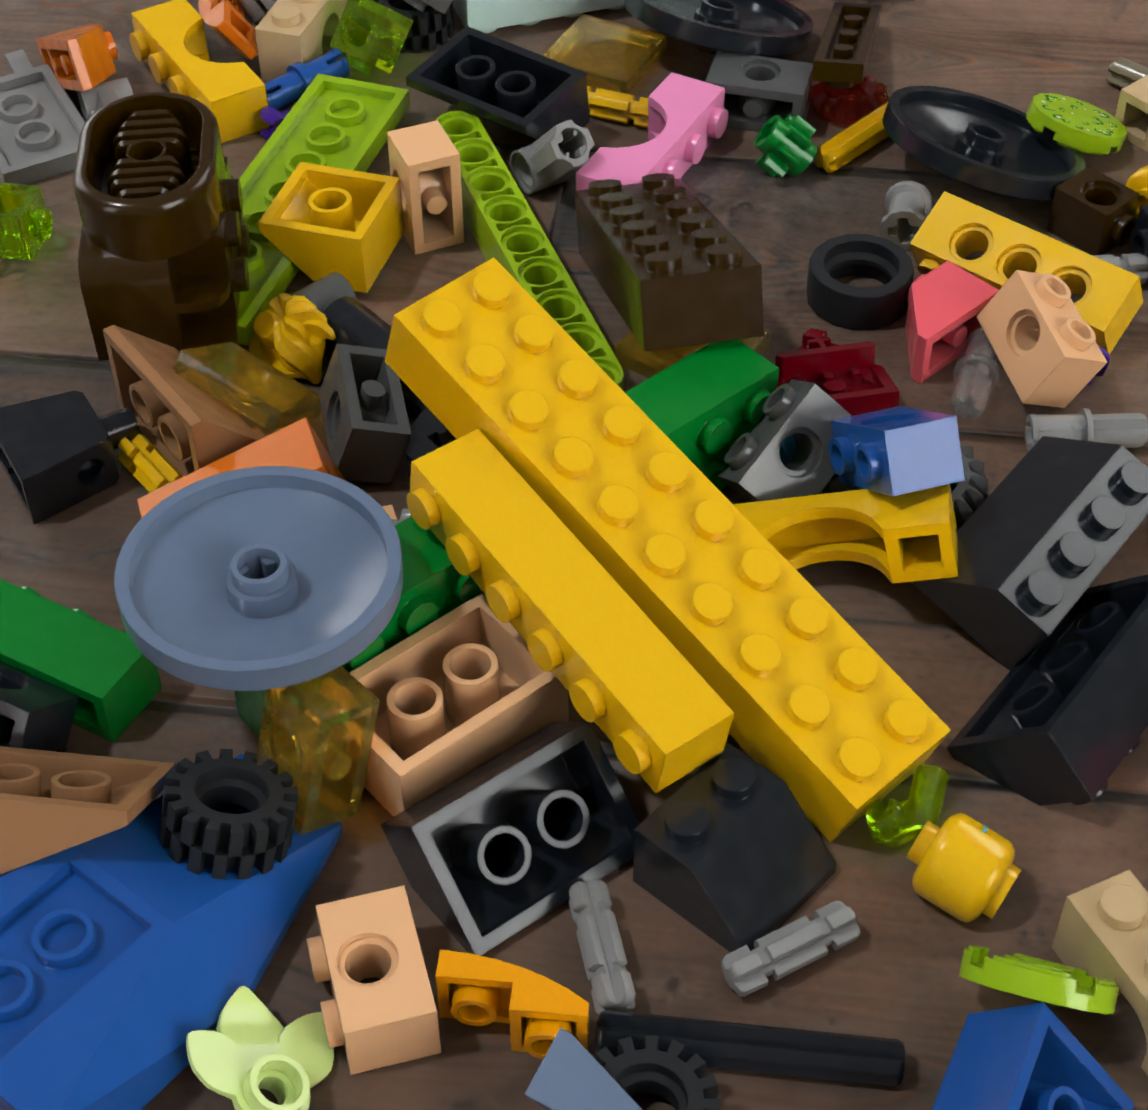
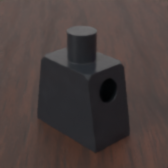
M74 390L0 407V463L33 524H36L115 485L120 477L113 450L119 448L118 444L124 437L132 440L141 432L130 407L98 417L84 393Z

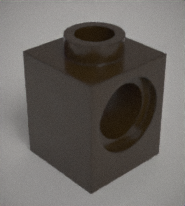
M1087 167L1055 187L1047 231L1090 255H1104L1116 246H1122L1130 240L1136 228L1137 218L1135 214L1140 194L1097 170Z

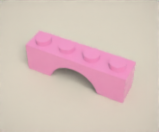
M671 72L649 95L648 140L650 141L630 147H600L589 159V162L576 172V191L589 189V183L604 179L619 180L621 185L642 183L643 176L655 173L672 174L674 179L681 180L682 176L693 164L700 162L704 151L715 138H721L725 132L728 123V110L724 109L725 88Z

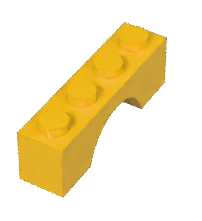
M172 0L131 13L134 32L129 34V39L137 60H144L150 67L156 82H163L170 90V93L189 96L206 105L217 120L221 144L261 131L270 126L261 119L262 109L268 106L265 84L245 62L217 63L208 61L210 59L203 17L187 0Z
M950 484L897 496L860 489L733 504L796 570L820 562L854 561L878 569L892 584L958 577V538Z

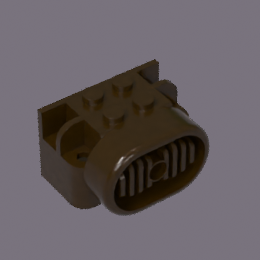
M170 92L135 94L103 106L86 121L81 130L73 176L74 192L82 220L78 250L79 280L99 361L109 360L103 329L112 325L174 347L182 355L237 351L240 292L249 291V272L246 258L251 256L248 225L243 224V197L240 179H233V176H231L228 157L223 155L219 127L214 114L200 101L189 96Z

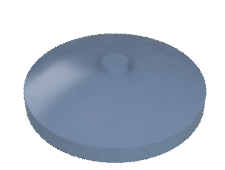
M260 466L228 471L207 477L176 491L153 507L136 524L121 548L114 573V587L121 619L128 636L138 650L154 665L175 677L197 685L222 690L258 691L286 687L317 678L349 662L377 639L393 617L403 589L404 572L397 530L390 516L369 494L346 480L320 471L299 467Z

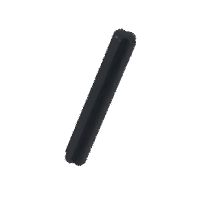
M615 1010L600 1012L597 1020L596 1051L598 1052L606 1046L614 1057L618 1056L619 1039L631 1036L634 1049L639 1050L645 1047V1035L659 1036L658 1050L667 1052L673 1039L685 1045V1063L697 1053L706 1062V1067L893 1087L901 1084L905 1072L904 1043L898 1039Z

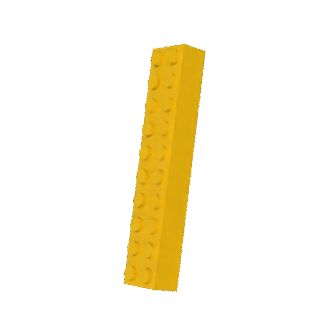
M494 257L394 314L385 357L387 365L456 439L476 429H479L729 706L734 712L729 734L754 761L785 781L807 818L830 843L921 767L948 735L951 729Z

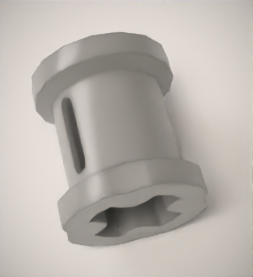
M907 180L897 182L889 188L885 196L884 207L887 215L881 220L880 235L882 238H886L901 246L904 251L911 250L909 243L931 211L932 197L930 191L924 185Z

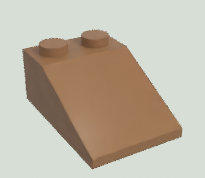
M0 746V875L128 826L164 790L166 776L170 770L176 771V763Z

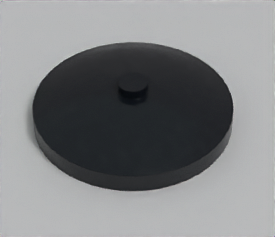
M784 0L624 1L626 10L639 21L671 38L696 46L700 51L716 55L717 51L754 56L795 54L808 47L813 29L812 19L801 9Z
M937 86L904 87L892 93L883 114L882 122L885 131L897 145L911 156L946 176L986 191L1024 199L1053 200L1055 187L1078 174L1086 167L1081 152L1058 144L1057 141L1053 140L1055 132L1047 127H1044L1042 133H1038L1028 123L1026 113L998 101L969 92Z

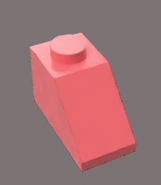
M948 260L929 273L920 275L911 284L907 294V302L909 304L905 332L911 379L919 384L987 338L977 316L999 291L997 288Z

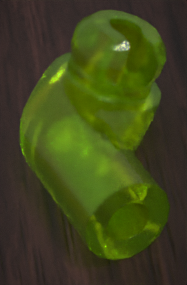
M919 765L914 770L907 800L898 802L893 798L889 799L887 807L884 806L881 799L873 802L866 813V822L872 839L883 846L898 848L915 841L928 821L938 826L949 780L947 772L934 765Z

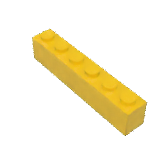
M479 429L411 461L410 493L407 494L406 500L408 509L415 522L424 530L430 528L445 546L447 555L454 568L463 576L470 575L485 593L489 607L494 615L503 623L510 622L527 642L528 650L535 663L545 672L552 671L569 691L572 704L579 715L587 722H595L613 743L614 751L627 771L634 775L640 774L651 789L658 793L723 753L734 712Z

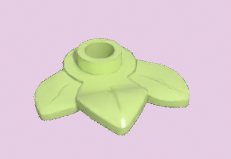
M246 986L239 987L225 1004L219 1014L216 1027L217 1032L196 1030L189 1032L186 1036L187 1056L192 1071L208 1089L231 1099L235 1110H308L311 1098L310 1089L327 1077L332 1070L334 1061V1048L329 1049L322 1012L304 1015L283 1028L279 1020ZM260 1089L272 1092L277 1098L278 1104L266 1099Z

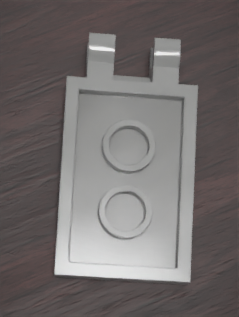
M23 49L3 54L11 74L0 77V180L6 191L75 170L79 137L86 123L49 65L45 64L33 68Z

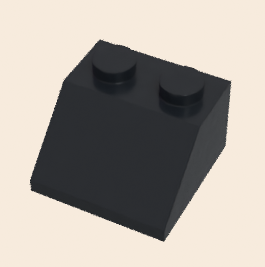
M729 743L725 745L723 753L708 761L634 829L633 881L730 953L745 945L748 946L750 951L754 950L755 940L781 928L836 870V862L785 781Z

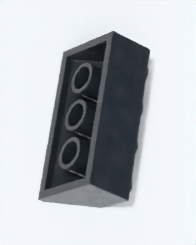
M1043 436L958 529V577L913 581L912 583L1010 670L1051 634L1148 515V467L1123 445Z
M1148 574L1087 588L1051 634L1010 670L948 745L947 750L953 759L1039 806L1069 802L1074 805H1082L1099 797L1108 787V778L1123 758L1138 747L1141 741L1140 735L1148 726Z

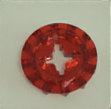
M873 75L865 76L862 84H854V86L846 89L830 88L824 84V81H819L818 84L812 86L811 105L818 114L831 121L848 125L854 124L889 101L887 85L877 82L876 76Z

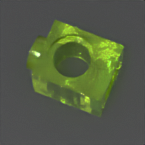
M348 0L329 46L347 54L346 59L349 66L370 75L372 68L376 67L391 74L413 20L372 0Z
M0 182V258L33 261L44 240H48L52 234V212L49 208L45 207L41 186Z

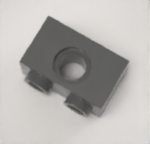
M717 51L705 82L725 88L724 109L728 110L726 128L759 132L764 124L775 115H779L785 120L789 114L793 117L798 114L806 120L811 100L813 63Z
M336 344L319 392L329 455L344 479L348 481L392 484L412 435L400 378L385 362L387 349Z
M792 379L789 384L785 383L779 386L768 397L762 409L765 415L752 432L741 435L730 446L724 458L727 464L717 476L747 502L817 495L821 493L835 474L828 451L829 441L834 438L831 420L852 415L815 383ZM792 434L796 442L795 454L789 462L783 464L779 455L780 446L784 439Z

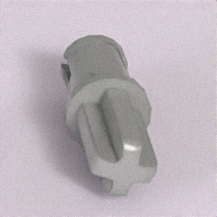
M1081 408L1078 414H1028L1026 417L1027 425H1031L1025 426V443L1028 452L1043 436L1123 445L1125 448L1141 447L1148 440V420L1142 413L1092 414L1089 408Z

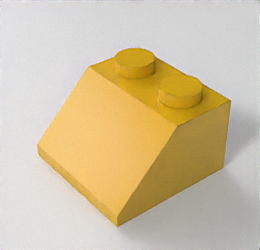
M299 162L259 220V232L313 282L337 272L349 282L354 291L368 293L405 231L400 178Z

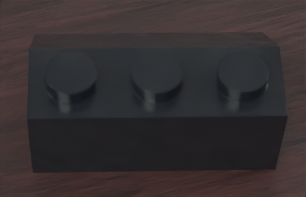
M468 26L405 77L406 86L535 139H539L555 125L567 120H572L580 127H584L590 122L586 72Z
M587 721L553 722L382 823L381 827L413 890L468 953L481 956L570 899L569 889L574 883L578 881L588 882L595 878L601 879L634 858V829L640 823L591 723Z

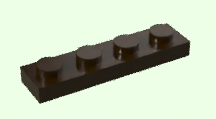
M834 3L813 61L812 81H824L827 87L835 89H846L854 86V84L863 83L880 24L881 5Z

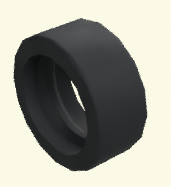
M845 234L830 238L816 247L809 259L806 288L808 305L818 317L832 325L851 330H874L891 325L905 314L909 304L907 302V294L913 283L914 276L912 259L901 246L886 238L869 234ZM844 276H864L876 279L884 285L854 287L843 284L836 279Z

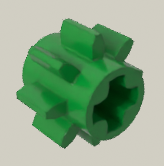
M789 114L785 120L779 115L773 116L760 129L754 140V146L762 152L755 163L773 178L776 175L783 178L786 172L792 177L800 175L810 165L817 153V146L809 140L816 129L798 114L795 117Z

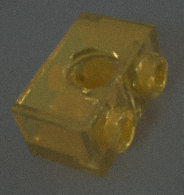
M342 666L299 684L266 690L256 764L262 765L265 761L271 759L279 764L278 774L288 771L293 777L292 787H298L299 793L294 829L301 836L359 814L380 700Z

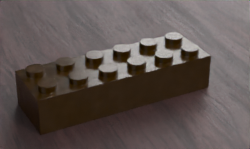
M655 173L643 176L642 183L621 185L619 180L604 179L589 183V189L575 191L579 254L644 351L764 336L761 264L680 179H674V175L668 173Z

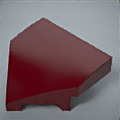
M810 328L802 335V346L795 351L780 352L775 356V365L779 367L778 387L785 383L789 384L792 379L815 383L852 416L899 406V389L881 365L875 364V343L866 341L838 345L831 343V339L827 337L826 331Z

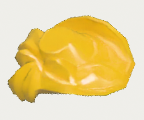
M281 293L269 302L267 309L256 317L253 326L256 334L250 342L249 354L255 364L268 375L281 379L302 378L307 379L314 385L318 384L322 379L325 339L335 340L334 330L328 325L325 314L317 310L315 304L308 298Z

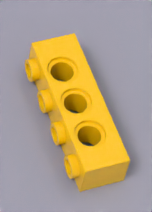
M946 191L943 192L909 243L917 264V270L921 275L929 273L948 260L998 290L1001 289L1016 270L1040 274L1049 273L1059 276L1067 284L1071 294L1083 296L1074 304L1083 320L1095 332L1097 345L1104 348L1109 355L1143 304L1140 276ZM973 252H985L977 259H965L966 256Z

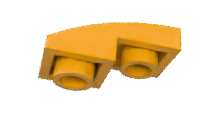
M440 949L435 975L440 1018L456 1019L463 1024L471 1026H485L493 1022L510 1024L511 1051L527 1052L539 1059H544L560 1028L570 1032L587 1051L589 1050V1003L557 982L526 968L494 958Z

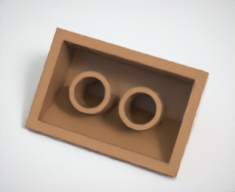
M115 325L103 329L120 409L125 407L131 408L141 434L157 448L156 450L161 452L183 477L266 437L258 427L251 429L241 418L233 400L227 395L221 397L211 386L210 380L202 367L199 365L192 366L176 348Z

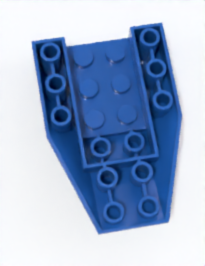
M240 754L234 758L243 759L244 755ZM162 791L128 826L1 874L0 1110H142L190 1064L186 1049L187 1034L196 1030L217 1032L216 1027L219 1014L235 991L241 986H246L254 992L342 836V823L299 794L291 848H288L287 857L283 862L279 863L274 860L273 870L262 874L253 866L251 878L238 880L235 870H226L225 880L212 878L213 868L204 866L199 875L187 870L188 858L176 863L169 857L170 847H162L160 842L161 831H159L163 800Z

